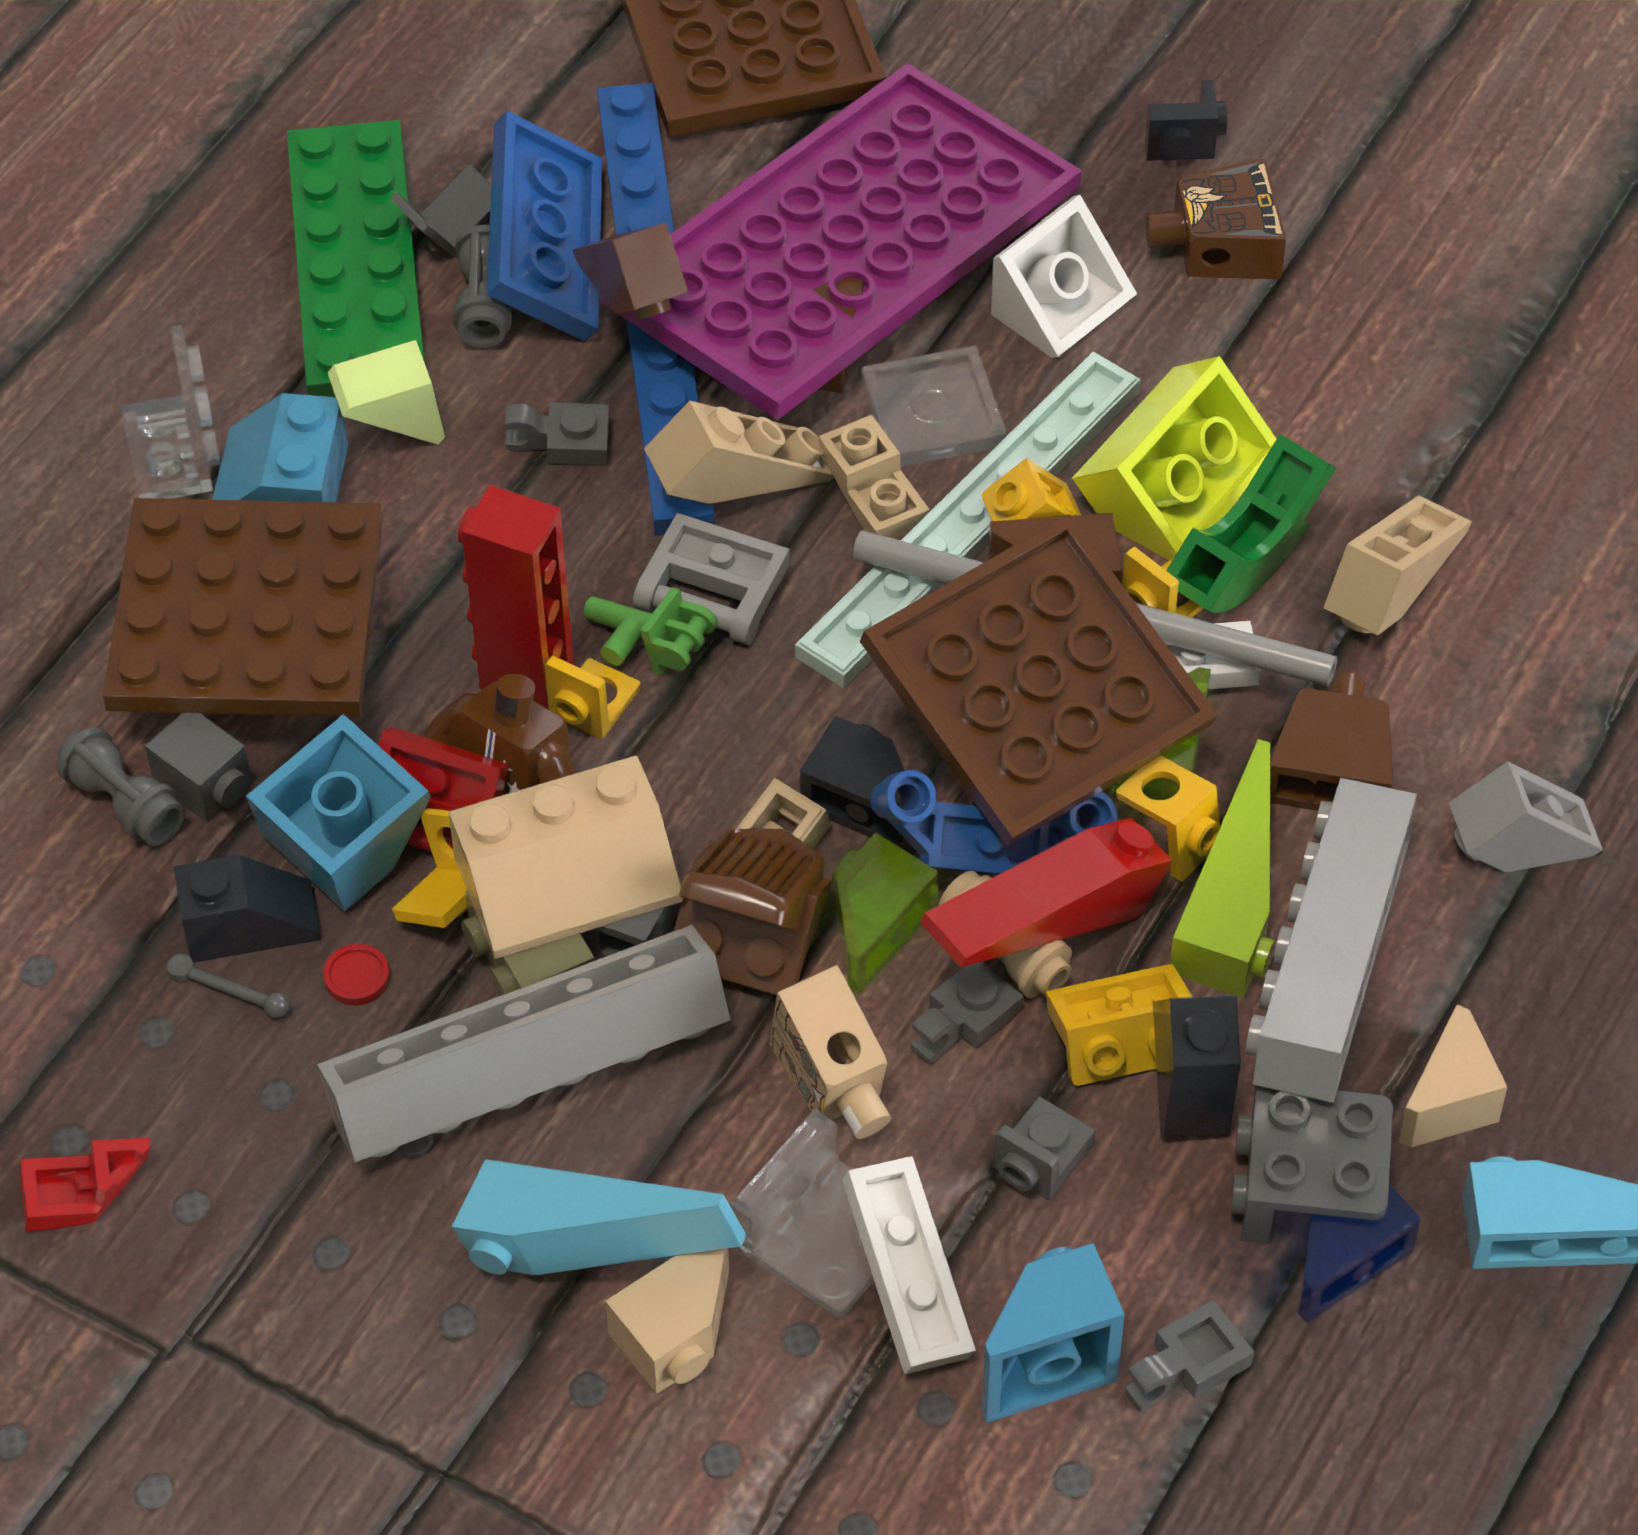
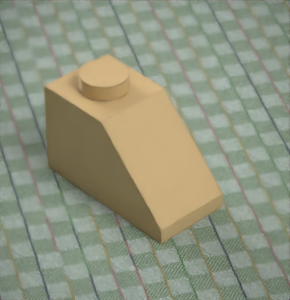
M728 1248L676 1255L605 1301L608 1334L656 1394L675 1382L683 1384L694 1379L705 1369L709 1359L714 1357L729 1275Z

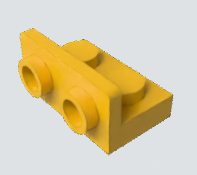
M1173 963L1046 991L1048 1015L1066 1046L1068 1073L1074 1085L1080 1086L1156 1069L1153 1002L1169 998L1193 997Z

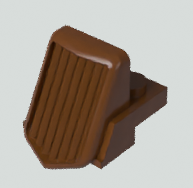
M785 829L727 830L716 841L710 840L709 845L695 859L692 869L685 875L679 892L683 902L673 932L693 925L715 953L721 979L777 995L778 992L797 984L811 937L816 938L834 875L823 872L825 863L819 852Z

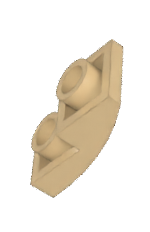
M872 415L818 436L819 446L824 452L823 455L845 499L865 531L898 539L907 535L930 512V509L901 471L900 452Z

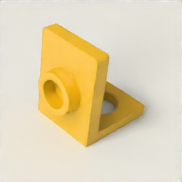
M1136 547L1127 551L1124 555L1122 586L1135 603L1191 618L1203 609L1202 606L1191 599L1184 605L1176 607L1179 581L1166 571L1172 559L1163 566H1159Z
M551 656L545 664L549 710L563 718L566 723L602 740L641 689L639 680L592 658H588L581 668L555 656ZM606 683L612 685L617 691L615 699L607 704Z
M1159 756L1139 768L1116 790L1118 800L1166 826L1169 857L1173 860L1170 865L1171 876L1183 882L1208 857L1221 827L1219 822L1217 786L1169 759ZM1157 778L1171 779L1180 787L1173 797L1166 800L1150 799L1143 794L1142 789L1146 783Z
M426 808L421 815V820L437 867L397 903L392 910L396 921L445 928L455 918L467 911L465 894L467 888L455 861L454 851L447 844L443 836V827L451 828L449 811Z

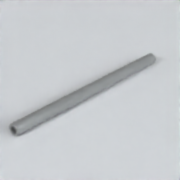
M864 530L859 532L853 549L854 560L943 584L951 582L984 563ZM1136 603L1162 640L1167 644L1327 687L1332 682L1337 664V656Z

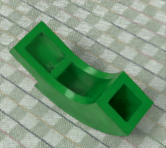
M1279 434L1249 485L1229 512L1207 529H1191L1166 570L1179 581L1178 592L1213 613L1231 610L1246 601L1274 575L1300 542L1311 525L1304 520L1333 475L1336 467Z

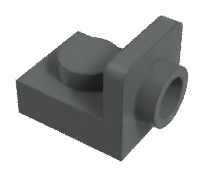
M1039 1096L1014 1129L1003 1125L996 1133L993 1167L999 1170L1002 1177L1013 1187L1022 1191L1032 1190L1050 1201L1094 1145L1096 1130Z

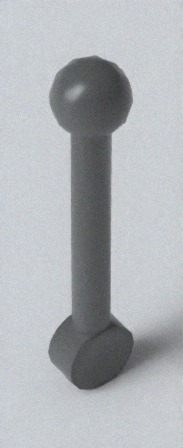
M177 954L168 960L167 970L169 976L175 982L183 983L192 979L264 1007L265 1012L272 1018L284 1017L289 1012L290 1001L282 993L276 992L267 995L194 966L192 959L186 954Z

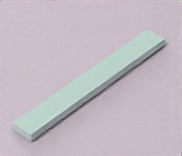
M1092 352L901 541L974 559L989 544V529L992 519L982 499L983 491L1025 458L1057 476L1140 393L1141 379L1097 353ZM874 566L795 644V658L844 689L872 661V658L860 643L864 630L945 584Z

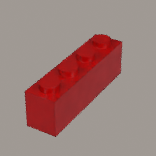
M489 485L478 505L467 508L458 529V541L463 544L465 558L462 578L463 582L468 584L470 601L467 620L472 623L474 635L472 659L477 662L479 686L483 690L506 674H522L530 678L535 685L533 701L549 710L545 675L546 662L551 656H555L574 665L561 509Z

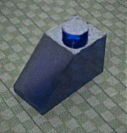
M1390 1184L1387 1210L1385 1215L1378 1220L1310 1214L1298 1314L1306 1323L1413 1253L1421 1218Z

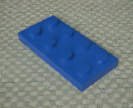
M506 111L494 123L487 296L582 341H586L598 330L599 292L576 262L572 249L600 241L602 158L509 111Z

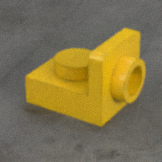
M1027 458L982 493L983 502L992 521L1067 516L1068 514L1071 516L1081 515L1067 483Z

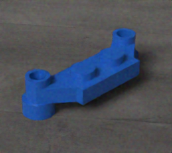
M907 770L889 775L883 782L875 786L870 798L873 811L879 817L887 819L920 854V868L959 872L975 871L979 874L999 875L1088 828L1117 821V809L1114 802L1108 795L1099 792L1007 848L978 806L936 802V790L932 781L919 771ZM896 790L898 791L901 797L900 806H898L895 801ZM1077 812L1079 813V816H1080V823H1079V824H1078V822H1077Z

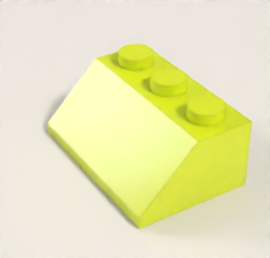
M1213 357L1173 367L1072 479L1097 514L1113 513L1116 532L1169 561L1174 559L1192 528L1198 530L1207 529L1229 512L1249 485L1276 441V437L1221 357Z

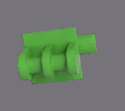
M673 587L652 614L594 596L587 600L584 607V618L586 620L616 629L600 650L602 657L607 662L616 666L621 665L642 637L653 673L660 675L667 667L679 671L685 670L691 661L689 652L699 651L704 644L703 633H712L718 625V620L712 611L704 606L684 601L680 589Z

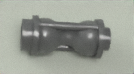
M477 225L465 229L458 235L455 243V254L460 270L469 280V284L460 292L453 309V325L463 342L478 348H487L499 344L504 339L505 333L508 332L512 323V313L509 306L487 296L490 225Z
M96 726L73 732L64 740L58 752V775L67 783L73 784L84 791L91 793L108 792L113 798L112 808L117 821L133 840L137 842L146 841L149 845L156 846L166 842L177 832L185 816V808L179 802L178 793L168 784L161 783L150 776H128L123 771L124 762L117 745L112 742L111 736L106 731Z

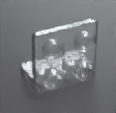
M183 325L170 327L182 396L154 399L121 406L140 498L170 499L213 491L209 467L221 465L214 429L202 431V427L211 426L213 422L206 385L194 387V382L205 381L199 345L186 346Z
M814 1109L731 1202L730 1207L746 1233L742 1246L734 1248L836 1317H843L874 1282V1278L842 1181L846 1173L853 1169L839 1161V1155L837 1154V1123Z

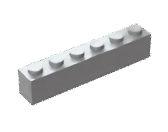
M1340 778L1333 803L1321 801L1314 829V838L1321 841L1320 843L1308 842L1301 870V880H1306L1308 883L1307 885L1299 883L1294 885L1287 922L1295 924L1293 928L1282 926L1280 929L1273 964L1281 966L1280 971L1268 969L1259 1006L1260 1009L1267 1010L1266 1016L1253 1015L1247 1036L1245 1054L1256 1056L1253 1085L1334 1103L1408 848L1417 794Z
M690 925L319 1063L317 1066L336 1129L356 1163L369 1157L388 1155L394 1152L400 1145L429 1134L449 1132L457 1128L462 1122L495 1109L512 1108L520 1104L525 1098L553 1087L575 1084L584 1079L588 1074L619 1062L636 1061L644 1057L649 1051L677 1040L699 1037L705 1034L711 1027L731 1019L715 953L694 926Z

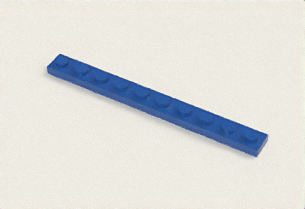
M644 83L597 88L615 235L665 222L670 234L673 233L672 213L653 84ZM626 319L654 536L665 535L676 513L715 525L713 503L707 504L668 495L644 450L650 441L689 401L698 403L693 364Z

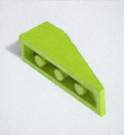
M1260 739L1257 740L1173 936L1170 964L1173 963L1181 978L1231 995H1237L1240 998H1244L1253 975L1264 978L1276 940L1266 937L1270 913V742Z

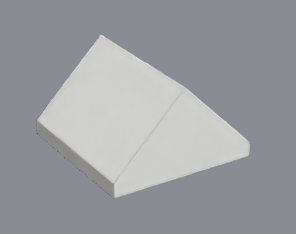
M1081 195L1070 198L993 258L991 315L1051 358L1060 356L1137 294Z

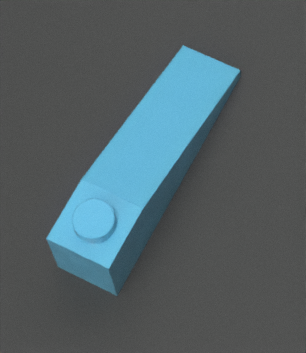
M1500 1156L1489 1158L1483 1162H1470L1462 1194L1472 1269L1638 1263V1184L1540 1160L1517 1161L1511 1157Z
M485 1159L452 1225L453 1230L468 1251L470 1260L482 1270L499 1275L505 1274L507 1271L541 1275L740 1247L746 1237L744 1229L724 1194Z

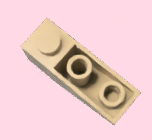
M689 401L644 448L668 495L707 504L830 482L834 478L823 455L824 452L819 446V438L806 427L798 428L774 422L765 417L758 418L730 411L725 407H713Z

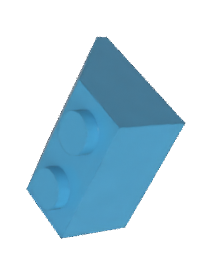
M281 393L230 427L212 500L336 502L349 445L345 418L342 416L336 397Z
M344 714L246 796L261 835L344 912L394 869L431 798L429 791Z
M1094 1243L1075 1249L1069 1247L1054 1248L1043 1253L1036 1261L1026 1264L985 1343L981 1412L986 1423L1117 1382L1125 1314Z

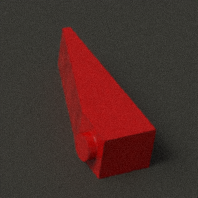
M1131 817L1088 828L925 912L920 923L962 968L1056 940H1062L1140 918L1173 860L1154 841L1152 834Z

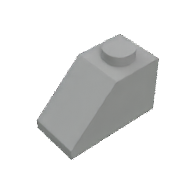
M1509 761L1449 802L1457 825L1454 835L1461 850L1474 861L1480 860L1503 872L1593 857L1603 850L1583 798Z

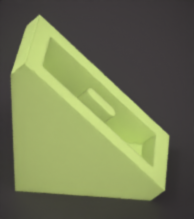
M416 340L335 364L328 371V376L343 417L437 445L445 438L433 386Z

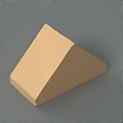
M1456 1005L1405 1108L1399 1143L1408 1147H1415L1499 1122L1507 1085L1469 1009Z

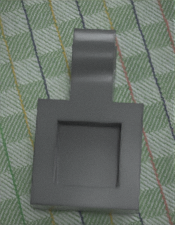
M549 402L548 416L542 415L535 408L524 404L506 406L505 429H507V450L515 452L536 449L547 450V464L607 466L609 404Z
M983 962L965 966L930 994L929 1010L919 1016L912 1024V1029L920 1036L911 1043L910 1048L929 1064L939 1059L961 1037L977 1049L1022 1012L1024 996Z
M1212 1300L1156 1332L1154 1346L1159 1353L1148 1356L1129 1368L1128 1374L1134 1382L1127 1385L1124 1391L1140 1412L1146 1411L1160 1403L1181 1382L1195 1398L1249 1368L1255 1352L1217 1303Z

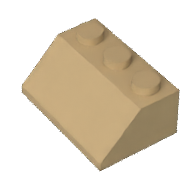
M637 755L449 811L454 858L494 959L683 902V898L679 896L681 886L660 808Z

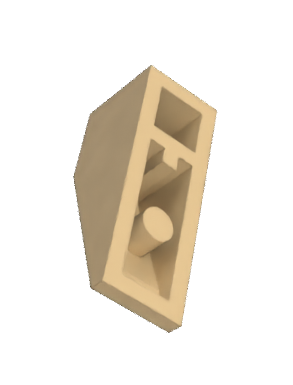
M1418 495L1347 544L1323 608L1340 616L1343 624L1350 629L1361 633L1379 635L1402 618L1466 535L1472 521Z

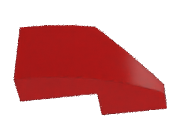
M150 1138L91 1141L90 1152L86 1156L21 1159L18 1175L25 1232L95 1223L149 1157Z

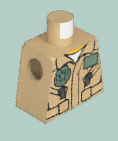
M838 965L778 992L769 1045L817 1121L827 1123L843 1115L857 1139L866 1138L883 1129L891 1121V1116L879 1097L887 1061Z

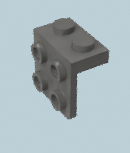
M1256 1085L1252 1115L1239 1114L1236 1133L1235 1155L1248 1156L1246 1174L1234 1172L1230 1214L1243 1215L1241 1241L1269 1244L1274 1210L1365 1220L1381 1219L1385 1215L1388 1205L1393 1105L1390 1099L1378 1094L1337 1090L1334 1103Z

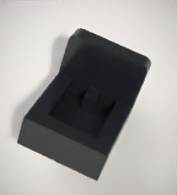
M1214 80L1201 81L1200 102L1148 104L1145 135L1147 161L1215 158L1217 135H1226L1227 107L1226 101H1216Z

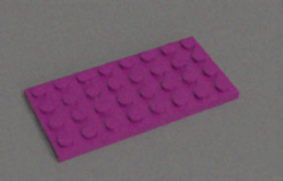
M907 63L670 234L688 289L686 293L669 298L671 310L637 320L635 310L618 314L776 420H779L1080 188L1082 170ZM845 278H857L864 282L861 295L858 296L844 295L835 288V285ZM828 282L827 292L831 301L844 308H857L854 318L844 313L812 289ZM600 295V302L609 307Z

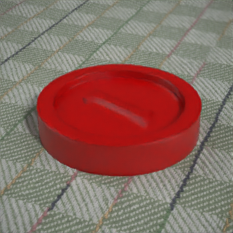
M350 944L337 949L329 956L324 965L323 977L325 987L332 998L345 1005L359 1006L375 1001L386 991L390 981V971L386 957L377 948L367 944Z

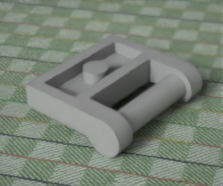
M676 513L639 579L634 592L633 607L652 614L671 589L666 586L669 578L740 600L739 607L734 609L680 591L684 601L704 606L714 613L718 620V625L715 628L729 632L731 640L750 645L757 634L761 617L790 565V549Z

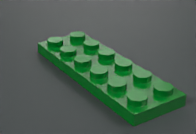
M400 120L287 130L308 395L336 397L328 376V371L335 364L410 341H417L424 361L410 218L390 198L397 192L408 201Z

